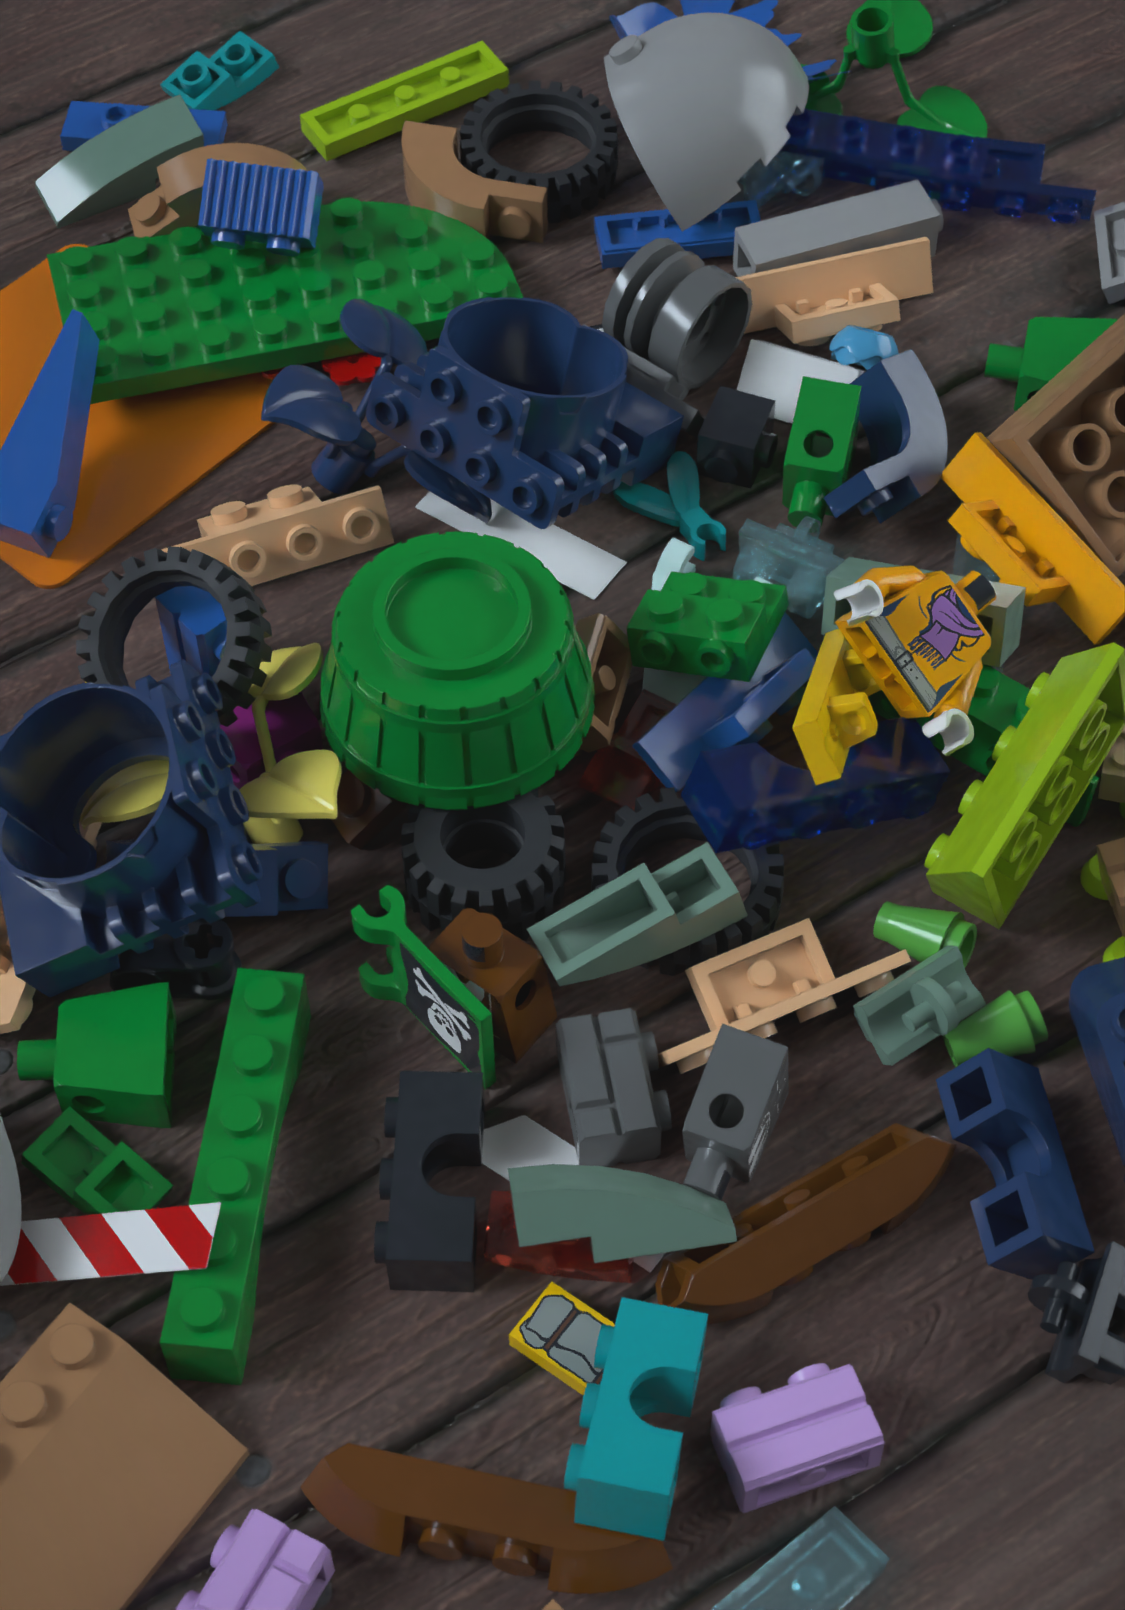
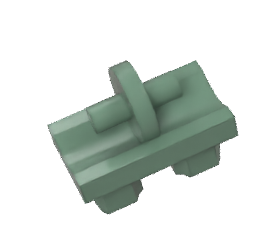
M946 946L853 1005L854 1016L867 1041L873 1044L882 1064L892 1066L935 1037L948 1034L957 1028L960 1021L985 1006L986 1003L981 993L969 979L958 947Z

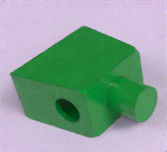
M1034 317L1028 321L1024 348L990 343L984 377L1018 382L1013 409L1016 412L1118 319Z
M805 376L802 378L784 460L782 504L789 508L787 519L790 524L799 529H819L823 524L824 515L834 516L824 497L849 480L857 448L862 386ZM816 433H825L830 438L816 436Z
M168 982L65 1000L58 1008L56 1039L19 1041L17 1048V1070L20 1081L53 1080L62 1113L70 1106L85 1120L153 1128H171L176 1013Z

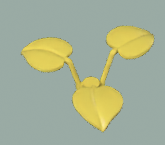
M319 643L272 651L271 662L260 663L259 669L267 674L263 686L259 687L252 684L248 691L249 694L256 698L252 703V713L266 771L259 778L245 784L240 789L249 811V820L244 822L243 825L252 844L298 842L303 835V829L298 819L337 818V791L342 774L341 763L337 755L330 750L304 751L288 756L276 764L265 715V709L269 700L291 698L312 682L319 672L323 661V650ZM153 760L137 763L109 778L96 790L84 807L80 817L83 829L89 824L96 822H119L138 818L156 811L165 791L169 761Z

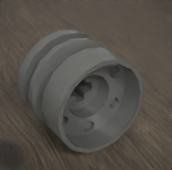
M656 238L638 250L626 263L615 280L605 303L602 320L603 332L614 337L626 349L676 377L677 382L688 389L699 388L710 381L725 366L739 345L751 313V289L744 282L715 265L705 266L698 255L691 251H685L678 243L671 239Z

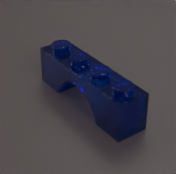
M900 717L877 721L876 735L850 747L840 779L816 786L809 770L789 765L768 753L756 742L701 751L683 788L681 797L715 853L741 848L753 850L772 842L793 838L810 839L824 832L850 827L862 829L876 822L902 817L905 819L917 818L927 813L936 802V796L949 775L950 769L929 738L924 735L915 718Z

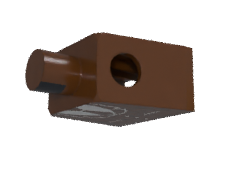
M473 908L463 909L428 947L492 1013L494 1050L515 1064L557 1018L543 957L535 948L502 928L501 922L494 915L479 913Z

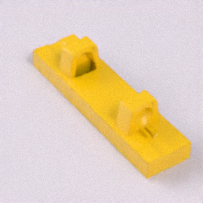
M840 629L825 633L792 726L816 786L840 779L850 747L876 735L878 722L868 696L882 689Z

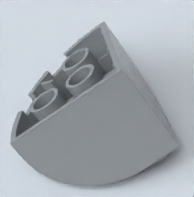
M696 13L676 17L651 28L638 37L630 35L621 39L611 48L609 54L604 57L608 87L624 130L649 179L682 232L704 219L741 190L737 181L757 161H759L761 166L766 167L791 136L786 129L787 123L793 113L795 116L803 113L808 98V77L787 45L760 24L735 15Z

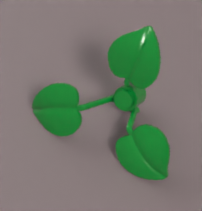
M866 0L861 7L856 9L847 25L846 37L848 45L843 48L844 58L838 73H846L838 74L832 83H830L829 77L808 83V98L803 113L797 116L793 113L786 125V129L791 137L816 135L833 126L842 115V103L835 93L842 90L849 73L847 71L850 70L852 62L857 60L867 69H878L886 65L887 62L890 63L903 101L910 108L898 118L897 135L900 143L912 154L928 159H940L970 151L986 142L988 128L985 117L976 103L965 93L955 88L939 85L930 87L922 94L919 101L912 95L899 58H906L921 51L927 46L933 34L931 16L919 0ZM822 72L809 78L827 76V74Z

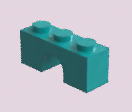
M622 1297L615 1326L601 1325L595 1351L594 1368L604 1370L601 1384L587 1382L581 1406L579 1427L589 1429L586 1445L572 1443L564 1478V1489L576 1491L574 1523L665 1540L678 1478L683 1433L654 1427L644 1422L640 1417L658 1412L691 1417L703 1360L708 1314Z

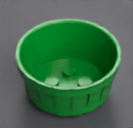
M464 531L445 532V534H439L438 532L407 539L406 543L402 544L400 542L376 555L372 562L368 561L352 578L336 606L332 621L331 645L325 657L321 673L320 715L323 728L325 727L324 733L332 750L341 762L345 761V767L360 781L374 790L376 788L380 789V793L416 806L424 804L426 808L444 810L467 809L469 806L480 808L515 799V795L520 794L522 796L540 787L555 776V771H561L583 744L582 737L586 738L595 707L593 702L595 701V688L587 649L575 628L570 601L562 585L533 554L520 546L516 548L509 541L486 534L479 536L478 533Z

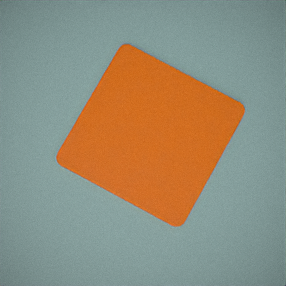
M71 244L59 249L57 252H63L64 250L75 246H89L84 244ZM48 258L0 291V450L63 328ZM258 372L90 404L76 505L73 510V521L69 533L62 541L57 543L50 558L0 541V559L39 588L55 589L65 585L276 422L261 420L264 398L268 387L274 379L265 378Z

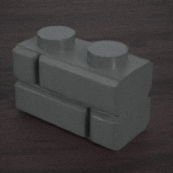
M631 1008L602 1012L598 1017H593L589 1014L560 1019L558 1023H555L556 1053L578 1164L611 1167L615 1166L618 1162L629 1164L656 1159L661 1155V1132L672 1130V1119L666 1090L653 1091L649 1073L659 1071L658 1054L653 1032L640 1033L636 1011H633Z

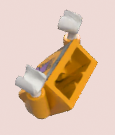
M912 565L871 568L855 583L834 592L836 601L846 598L852 608V611L835 621L836 625L902 719L930 717L934 713V719L925 723L922 727V732L927 738L940 732L945 743L944 750L942 751L945 756L969 744L974 738V728L967 715L983 668L981 658L991 647V637L976 616L996 600L995 590L987 578L977 571H971L954 584L949 575L942 570L924 574L920 569Z

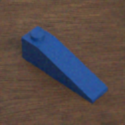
M71 310L0 450V541L47 558L51 557L57 543L67 536L73 521V510L76 505L100 339L82 312Z

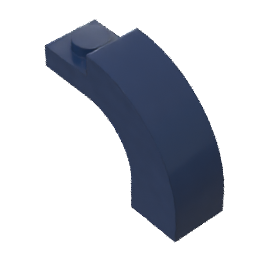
M913 349L879 361L850 383L862 386L859 421L866 433L870 447V466L824 497L835 518L858 508L863 517L874 512L881 524L929 492L941 478L948 451L945 418L932 382Z

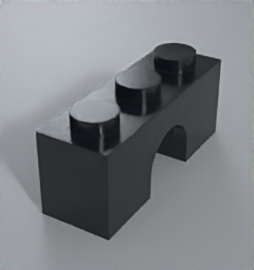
M400 1071L398 1097H386L384 1115L385 1138H395L394 1157L381 1158L380 1200H390L389 1221H376L374 1261L375 1264H386L390 1290L474 1292L478 1239L476 1197L444 1195L432 1189L428 1184L437 1173L453 1166H482L485 1119L483 1073Z

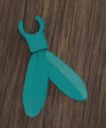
M675 452L667 462L669 494L641 482L629 486L621 481L619 487L613 491L614 497L619 503L629 510L659 522L679 527L680 533L694 547L695 553L693 556L697 559L705 561L706 540L716 541L720 546V550L726 551V529L722 523L711 519L700 507L698 469L696 462L686 452Z

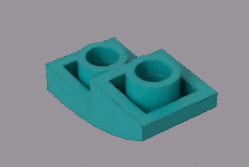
M239 30L209 59L199 51H196L160 85L163 91L171 97L180 94L188 109L214 111L254 89L274 73L279 66L273 53Z

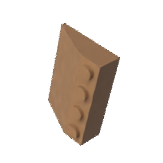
M1124 314L987 437L992 445L1116 577L1125 571Z
M71 1303L64 1308L0 1382V1610H126L249 1456V1451L243 1444L131 1345Z

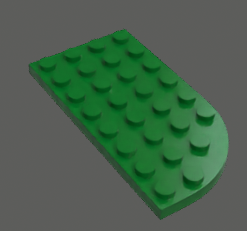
M341 198L331 204L321 205L315 249L300 248V255L284 256L268 252L266 250L267 243L245 241V248L239 250L218 247L211 243L212 237L205 236L199 227H180L170 234L155 237L132 236L123 238L118 242L90 247L75 246L63 252L47 254L62 325L64 326L72 309L82 312L100 339L90 404L274 370L290 365H300L363 353L365 351L356 346L346 335L340 322L342 308L352 299H363L373 305L384 307L399 314L417 329L424 341L440 338L448 313L463 303L485 297L523 298L506 258L491 241L472 227L439 212L399 203L359 201L355 198Z

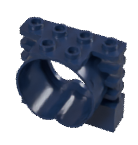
M485 297L471 300L455 307L447 315L437 347L420 355L417 359V364L408 361L397 366L394 375L390 372H383L373 378L366 410V417L371 426L539 529H546L553 525L558 515L560 517H567L577 511L579 504L589 505L599 498L600 492L608 494L616 490L621 481L629 486H633L667 467V462L675 451L684 415L625 382L628 354L624 346L614 337L598 329L580 325L570 312L558 305L524 297Z
M184 659L170 665L171 676L157 682L150 675L136 680V689L126 685L121 687L88 682L57 691L35 704L23 714L24 717L10 732L0 736V895L15 976L50 998L119 969L120 964L117 955L129 949L138 954L153 949L154 938L166 933L174 939L189 933V923L201 918L209 923H214L225 917L224 908L238 902L245 908H249L261 901L257 881L262 879L263 870L257 853L251 844L247 842L243 823L249 820V811L243 795L233 782L230 766L236 763L235 752L228 736L220 727L217 711L223 707L222 697L212 677L207 673L200 674ZM145 761H169L168 779L163 797L146 829L118 857L94 870L97 862L96 850L93 845L82 837L79 827L81 814L89 799L109 778L129 766Z

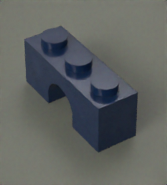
M987 1048L937 1078L936 1082L952 1139L974 1149L988 1165L996 1183L994 1189L970 1202L988 1266L1033 1280L1035 1276L1041 1274H1056L1061 1261L1077 1263L1095 1253L1039 1068Z

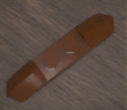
M898 1123L892 1124L734 1216L732 1221L736 1229L737 1242L678 1250L664 1257L655 1282L658 1304L708 1314L707 1324L734 1320L769 1305L776 1287L795 1284L811 1274L813 1265L837 1251L851 1250L862 1245L870 1238L873 1229L879 1227L886 1235L906 1221L925 1202L939 1183L950 1163L957 1144Z
M347 1443L323 1457L300 1486L313 1506L337 1529L363 1545L397 1557L402 1555L409 1542L419 1544L418 1547L421 1551L439 1559L459 1560L463 1554L492 1560L494 1567L516 1576H533L536 1574V1570L550 1573L547 1590L573 1594L618 1591L648 1582L673 1569L662 1540L574 1523L576 1492L352 1443Z

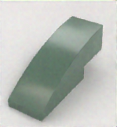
M179 94L116 123L88 140L35 181V187L59 229L152 193L156 190V179L159 178L157 167L182 153L204 147L203 133Z
M708 842L653 873H650L645 863H642L529 927L527 931L558 985L563 986L630 969L668 955L702 940L748 915L738 889Z
M549 1164L507 1168L519 1247L588 1237L594 1262L599 1263L737 1242L736 1229L726 1203L683 1184L646 1173L604 1166Z

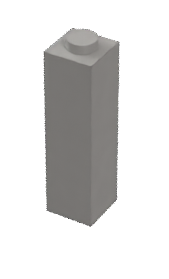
M914 180L736 227L733 269L737 277L922 237H927L930 240L931 257H933L936 253L938 232L942 231L944 224L942 210L935 199L929 198L919 180Z

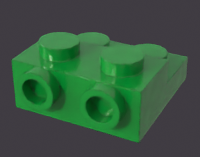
M671 571L661 591L650 589L646 591L626 627L632 666L750 682L789 606L787 586L760 583L755 580H737L705 576L693 572L681 573Z

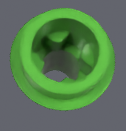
M886 901L876 917L873 934L876 939L888 942L900 951L906 949L908 955L920 963L946 946H957L962 955L965 968L974 950L977 926L965 921L964 914L961 912L902 906Z
M1008 990L961 1021L957 1028L948 1034L942 1035V1038L954 1066L957 1067L987 1048L1010 1057L1035 1053V1045L1047 1041L1048 1033L1041 1012L1031 993L1026 990L1013 995Z

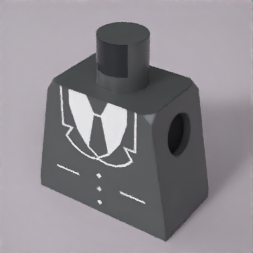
M725 1024L721 1025L682 1130L685 1158L691 1162L683 1185L722 1200L731 1177L743 1182H750L789 1093L787 1046Z

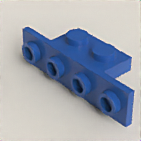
M785 612L750 682L706 677L632 745L633 748L666 788L674 787L675 792H678L716 755L736 743L743 750H746L761 740L773 728L768 718L775 711L781 716L802 701L806 690L803 684L810 678L818 652Z

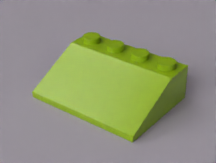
M1114 642L1061 657L1051 675L1042 672L1038 676L1026 698L1025 705L1029 707L1028 712L1018 728L1010 725L1002 733L992 754V759L996 761L995 765L984 782L976 779L969 786L959 805L958 812L963 815L950 836L942 833L936 839L926 857L924 866L929 869L926 877L932 892L997 929H1000L1125 727V648Z

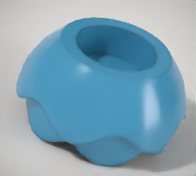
M847 325L833 337L829 347L832 351L830 359H837L842 365L857 364L863 366L866 370H869L883 359L899 354L893 336L853 325Z

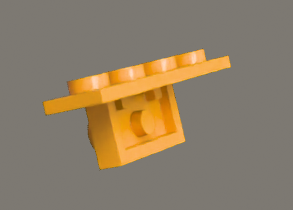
M975 432L941 475L942 480L964 502L948 520L961 535L960 542L962 546L976 559L985 561L1000 578L999 583L1026 587L1024 600L1026 607L1056 602L1095 645L1100 644L1125 617L1124 584L981 432Z

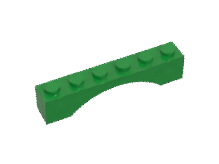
M247 968L237 969L188 1204L197 1205L221 1202L207 1268L174 1272L160 1339V1345L172 1379L242 1385L254 1322L260 1247L271 1173L286 1108L294 1085L301 1073L311 1019L305 974Z

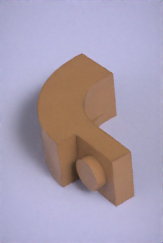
M412 121L404 122L401 138L404 181L411 206L439 212L459 220L484 235L488 240L490 235L543 243L548 229L546 187L493 180L476 175L459 162L457 128Z
M249 143L208 145L182 153L157 167L161 186L152 193L144 195L136 204L128 209L135 237H155L170 234L180 227H195L198 225L207 159L212 158L238 163L245 162L272 167L279 166L295 170L302 169L307 171V169L300 162L283 152Z

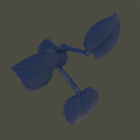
M352 299L342 308L340 322L346 335L366 353L381 357L380 367L375 376L383 372H390L392 363L397 366L408 361L417 364L418 357L427 353L426 344L420 333L409 321L399 314L384 307L373 305L363 299ZM303 365L287 366L271 382L264 398L261 420L286 424L317 439L328 442L311 465L313 476L327 490L336 494H347L363 473L370 478H375L383 467L402 457H406L404 459L405 468L420 485L485 524L490 521L492 517L490 498L407 447L400 445L375 459L374 449L376 448V441L366 429L361 427L366 416L372 382L355 412L350 403L343 401L341 391L335 382L310 367Z

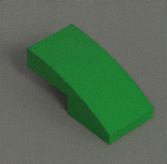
M70 1106L22 1154L21 1163L86 1215L155 1209L173 1190V1185L124 1142L121 1141L115 1146Z

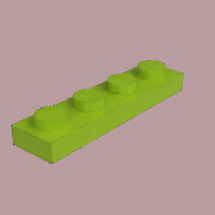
M479 41L300 114L301 130L327 162L402 131L405 121L421 123L489 95L490 92L498 88L501 90L508 87L509 70L483 41Z

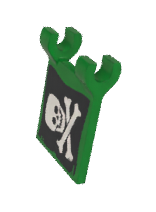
M386 885L379 890L380 904L388 912L385 916L371 917L360 905L351 910L352 925L355 933L366 942L389 945L386 948L387 962L393 967L392 973L382 975L376 973L367 962L358 968L361 986L373 998L404 1004L468 1072L483 1073L484 1089L486 1090L496 1082L492 1013L406 926L404 898L396 888Z

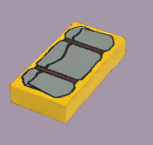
M551 1281L510 1332L509 1345L584 1396L587 1382L601 1384L604 1370L594 1368L595 1351L601 1325L615 1326V1324Z

